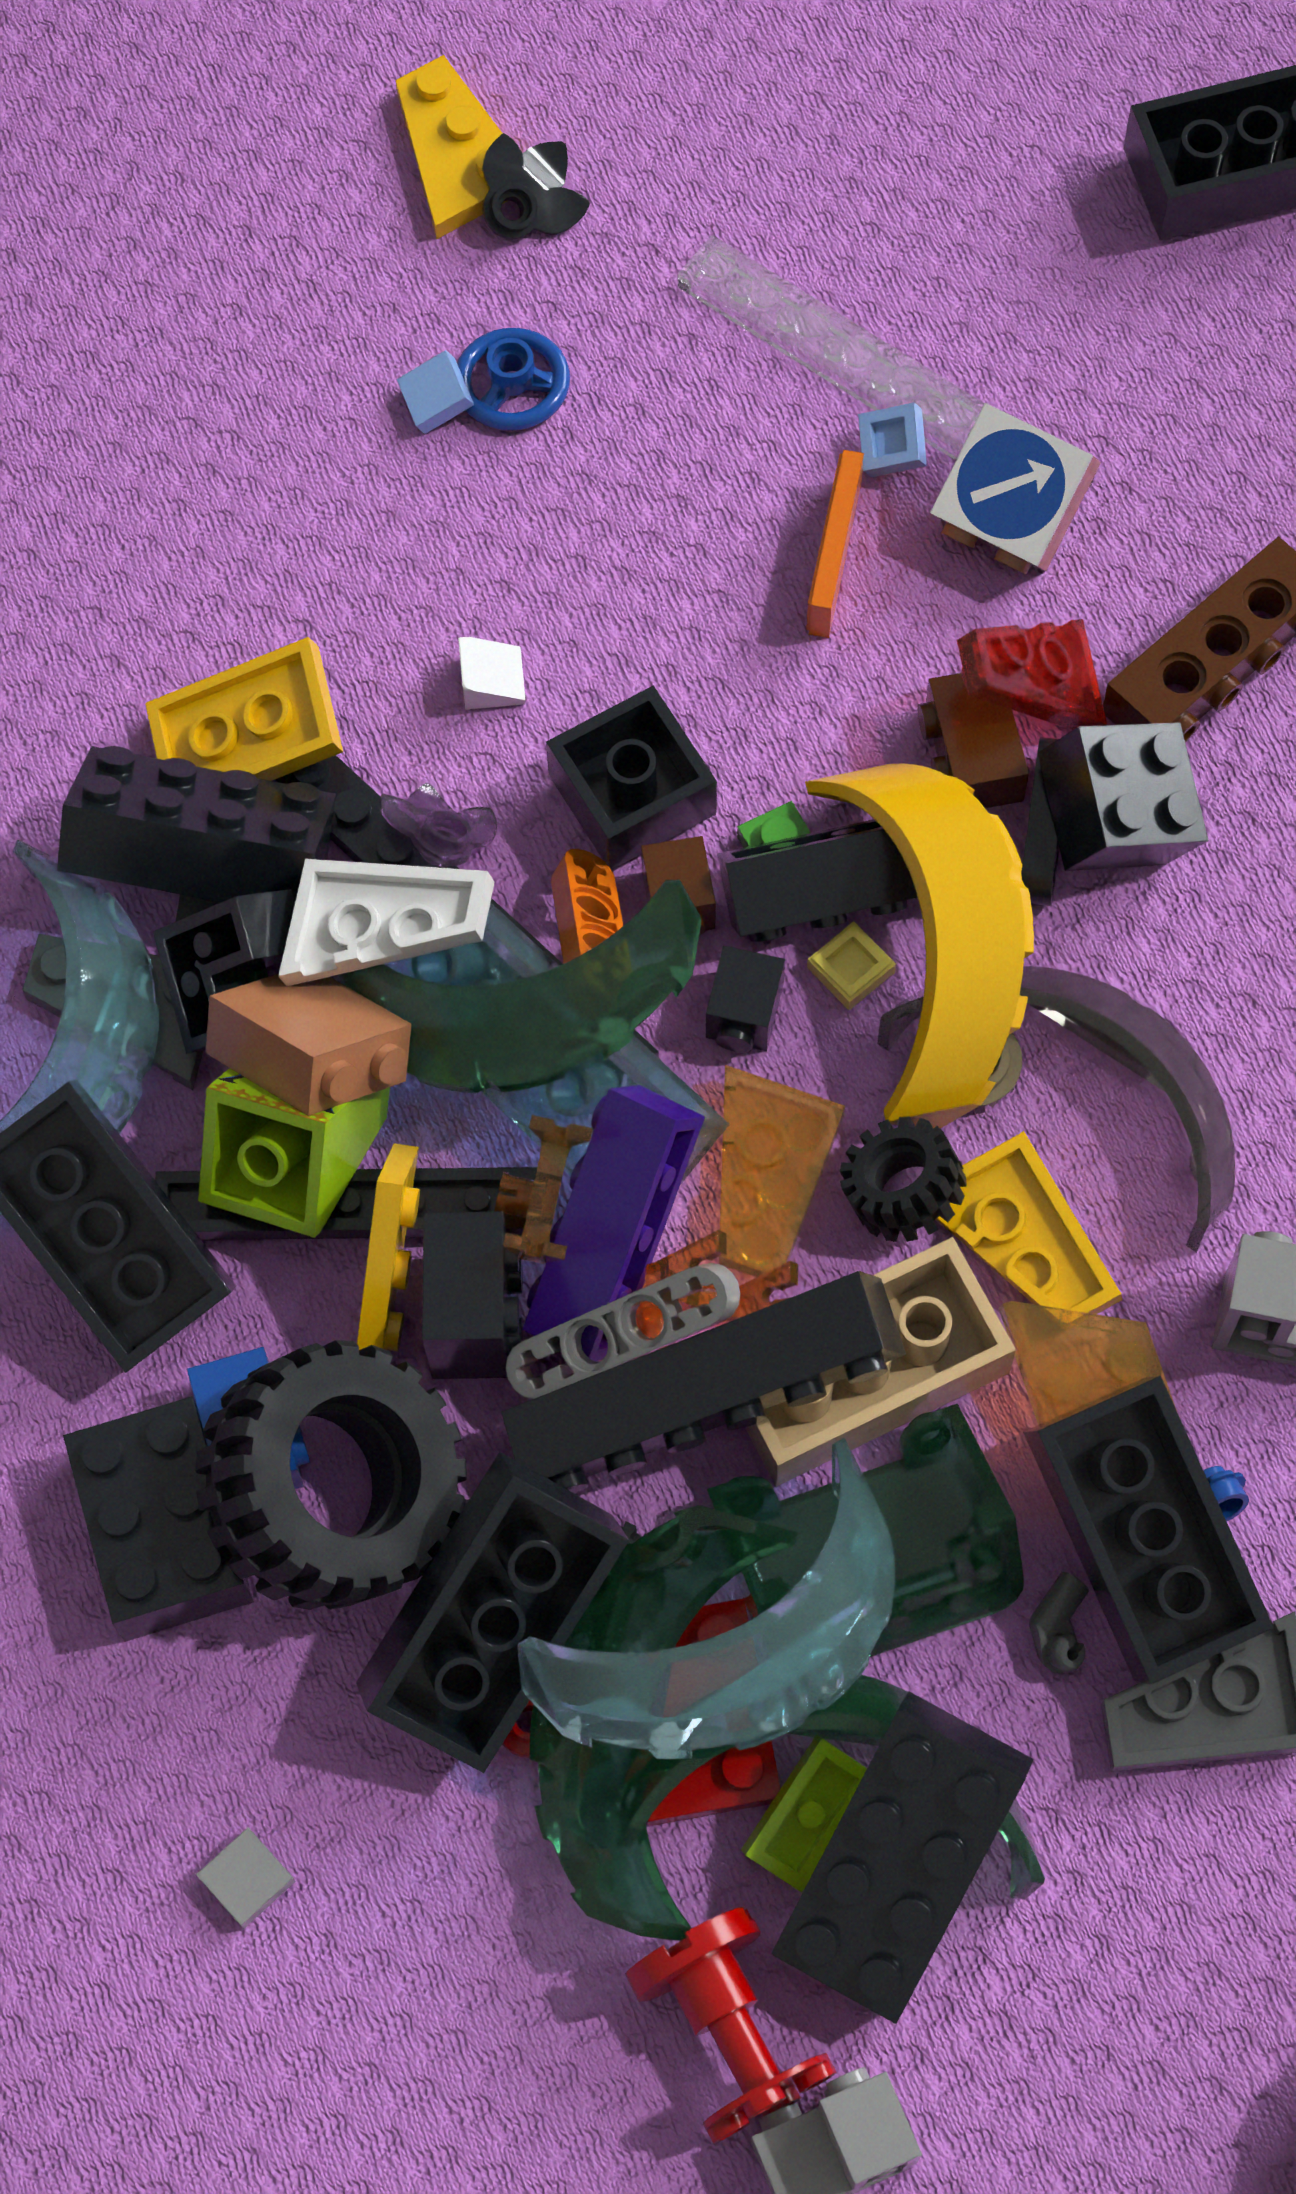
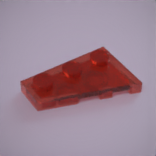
M1083 619L1071 620L1062 626H1055L1053 622H1045L1031 629H1021L1018 625L979 628L972 630L957 640L962 662L961 674L967 687L968 695L1070 730H1074L1079 726L1107 725Z

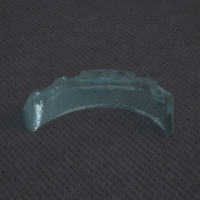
M17 840L12 852L30 874L41 882L59 920L66 956V988L60 1022L50 1050L28 1089L0 1120V1133L68 1081L77 1079L120 1134L142 1096V1079L152 1068L158 1040L159 1007L155 1003L154 982L151 972L153 966L148 950L122 906L93 877L57 871L58 859Z
M842 1438L832 1445V1492L839 1499V1504L830 1535L812 1567L777 1603L748 1622L728 1632L700 1642L665 1650L634 1653L597 1652L569 1648L534 1637H528L517 1645L521 1688L527 1698L566 1738L592 1747V1739L617 1746L649 1750L656 1759H692V1750L715 1748L734 1744L739 1751L757 1746L800 1727L812 1712L824 1710L831 1706L854 1684L868 1666L869 1655L879 1640L883 1629H887L892 1613L895 1588V1557L891 1535L882 1511L846 1439Z

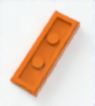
M843 449V453L839 454L808 600L806 630H809V635L830 637L862 484L864 453Z

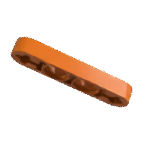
M578 848L570 849L564 854L551 876L568 995L576 1008L586 1016L596 1021L611 1023L619 1019L633 997L635 990L615 876L607 863L597 855Z

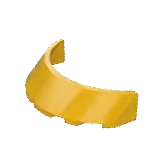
M905 763L886 764L805 781L809 795L852 803L875 819L898 848L910 872L920 904L925 934L926 974L924 997L919 1025L908 1062L891 1098L884 1107L883 1113L885 1120H889L892 1125H898L899 1117L910 1116L915 1126L919 1118L928 1120L933 1129L936 1126L942 1128L982 1105L996 1082L989 1081L988 1079L1001 1056L1007 1038L1010 1034L1020 1029L1024 1018L1028 997L1021 996L1020 989L1024 958L1034 953V931L1029 889L1024 885L1021 876V859L1005 825L998 815L988 813L980 801L973 795L975 790L962 780L947 776L929 767Z

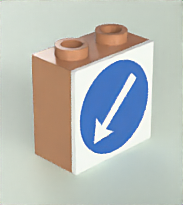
M985 403L930 513L946 522L941 533L971 548H974L978 538L999 548L994 557L995 560L1025 575L1031 564L1047 571L1101 462L1092 454Z

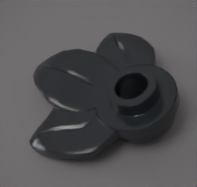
M503 133L490 145L485 153L482 165L483 175L489 188L483 201V216L492 232L506 239L524 237L532 230L556 235L571 228L585 215L590 205L589 200L580 193L563 188L568 167L566 143L562 141L540 143L522 153L515 141ZM504 201H513L518 205L520 216L517 220H509L504 217L501 211V205Z

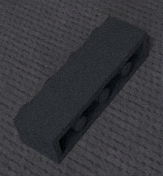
M875 819L717 854L731 926L740 937L749 935L750 941L753 942L780 938L787 934V926L809 921L811 928L836 926L847 921L846 913L870 908L873 915L895 913L908 907L907 900L918 898L910 872L901 853Z

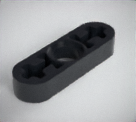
M1040 737L1021 873L1022 881L1029 889L1031 905L1052 906L1060 849L1038 752L1058 740L1055 738Z

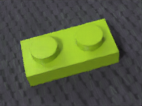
M816 1734L741 1848L743 1854L802 1893L861 1782L867 1767Z

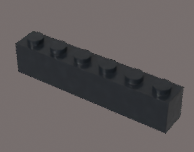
M857 1271L504 1410L501 1414L515 1461L570 1492L577 1493L589 1486L587 1481L589 1476L605 1470L608 1471L609 1475H620L637 1470L647 1464L646 1454L665 1447L668 1453L681 1452L697 1447L706 1442L704 1432L725 1424L728 1430L741 1429L757 1424L766 1418L764 1409L784 1401L787 1402L788 1407L801 1406L825 1397L827 1395L825 1386L844 1378H848L851 1384L877 1378L888 1372L886 1362L906 1355L882 1279Z

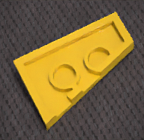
M444 55L395 80L398 100L410 144L416 158L420 181L428 202L436 239L483 215V201L489 191L482 171L483 159L490 145L503 134Z
M1024 1131L962 1165L967 1184L966 1187H960L965 1195L961 1205L949 1203L955 1213L949 1222H946L940 1216L936 1220L1066 1332L1122 1301L1120 1290Z
M393 1143L377 1180L357 1337L359 1350L374 1345L387 1351L398 1352L400 1347L404 1313L395 1312L394 1308L397 1289H407L411 1268L412 1251L403 1249L407 1227L414 1228L419 1206L420 1189L413 1188L419 1147Z

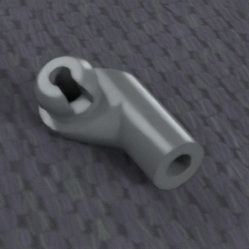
M1061 1572L1029 1620V1627L1038 1659L1046 1668L1054 1673L1077 1670L1082 1665L1086 1652L1084 1644L1077 1642L1070 1619L1089 1593V1589L1081 1580L1067 1572Z

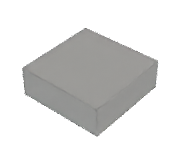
M249 1827L196 1874L243 1929L296 1882Z

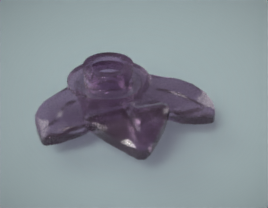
M425 783L416 789L407 801L387 794H381L379 800L380 811L384 819L394 829L411 838L413 845L420 852L421 856L435 866L450 867L462 865L470 859L474 849L490 845L496 836L497 821L491 808L471 807L455 812L429 783Z

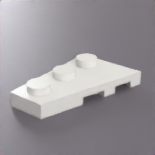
M305 859L278 977L286 986H292L481 942L495 882L488 871Z

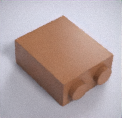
M279 974L210 995L206 1054L307 1116L406 1081L412 1024L331 977L286 986L278 977Z

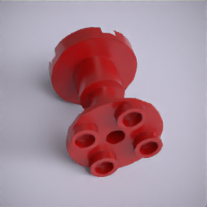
M743 1907L729 1910L686 1931L685 1939L669 1949L662 1945L634 1964L625 1973L638 2002L649 2001L672 1991L695 2035L698 2036L710 2031L743 2093L742 2096L730 2102L703 2122L713 2144L734 2135L750 2124L748 2119L760 2114L764 2117L774 2111L794 2104L801 2099L799 2093H804L818 2086L837 2073L827 2053L817 2055L780 2073L747 2011L758 2000L734 1955L753 1943L760 1936L761 1932L747 1908L744 1910Z

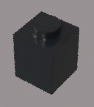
M723 945L706 1010V1038L715 1040L722 1048L734 1052H749L752 1048L767 1051L784 985L785 959Z

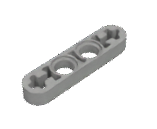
M715 1263L702 1264L678 1272L520 1342L512 1348L507 1357L506 1372L508 1381L520 1395L535 1399L719 1324L731 1317L739 1305L741 1293L738 1281L730 1270L723 1265ZM713 1284L717 1297L713 1298L709 1304H702L685 1311L682 1310L678 1299L699 1292L702 1286ZM643 1301L654 1303L662 1312L664 1320L663 1329L656 1338L646 1336L637 1326L636 1311ZM588 1325L598 1327L607 1338V1354L600 1362L591 1360L582 1350L581 1336ZM562 1352V1357L566 1361L565 1364L545 1371L542 1376H533L530 1365L534 1364L537 1359Z

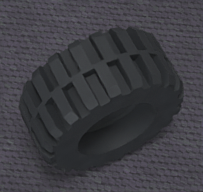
M335 1340L324 1346L315 1343L299 1348L248 1373L247 1379L234 1384L222 1396L221 1406L223 1409L210 1414L203 1429L204 1438L211 1440L212 1443L210 1446L197 1451L195 1467L197 1474L206 1475V1487L196 1491L199 1511L210 1509L215 1527L206 1531L215 1549L226 1545L232 1553L233 1557L228 1561L227 1566L240 1579L255 1575L259 1578L255 1586L257 1592L274 1601L289 1596L288 1601L292 1607L312 1610L325 1605L331 1610L351 1606L399 1590L404 1583L416 1580L424 1574L432 1561V1557L435 1556L451 1528L446 1526L447 1523L456 1521L463 1511L465 1497L464 1495L457 1494V1483L467 1480L466 1459H457L454 1443L462 1441L456 1421L447 1424L440 1411L441 1408L446 1406V1402L435 1387L425 1391L418 1383L423 1377L420 1371L407 1361L396 1366L390 1364L393 1357L390 1351L374 1345L359 1350V1346L354 1341ZM307 1416L323 1418L341 1427L355 1440L367 1460L372 1479L371 1505L364 1524L353 1537L335 1533L317 1522L305 1509L295 1491L290 1470V1452L294 1435L302 1420Z

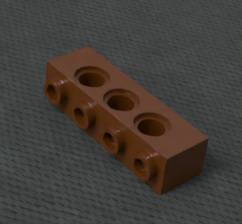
M1279 536L1114 677L1107 684L1101 712L1115 725L1181 723L1186 743L1199 728V719L1212 708L1220 712L1231 704L1242 690V682L1255 670L1260 675L1270 670L1285 651L1284 645L1296 635V551ZM1252 611H1264L1274 618L1263 619L1254 615ZM1221 647L1228 650L1232 655H1217L1209 648ZM1180 684L1190 692L1176 693L1167 688L1166 685Z

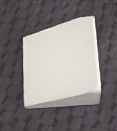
M473 637L458 638L465 710L526 704L520 646Z

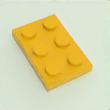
M309 637L145 703L156 757L161 760L180 758L192 762L197 767L222 772L242 770L252 773L258 779L272 781L343 752L319 646Z

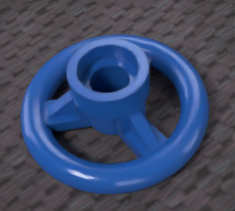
M503 328L488 332L471 342L457 361V365L474 403L472 407L465 411L476 421L495 429L522 430L546 421L561 407L570 386V370L562 351L546 336L528 329ZM532 349L547 360L552 372L541 371L534 367ZM487 353V370L491 378V388L479 400L472 389L471 375L476 363ZM526 390L549 392L538 405L531 409L516 413L498 411L510 396L520 395Z

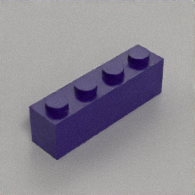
M641 1085L608 1089L607 1094L598 1102L593 1112L591 1126L594 1131L586 1154L579 1159L571 1173L569 1185L572 1193L564 1215L556 1221L550 1232L548 1247L551 1251L544 1271L533 1283L528 1293L527 1307L530 1310L523 1326V1331L533 1336L538 1335L643 1288L705 1116ZM588 1325L581 1336L582 1350L593 1361L603 1360L608 1350L607 1338L598 1327Z

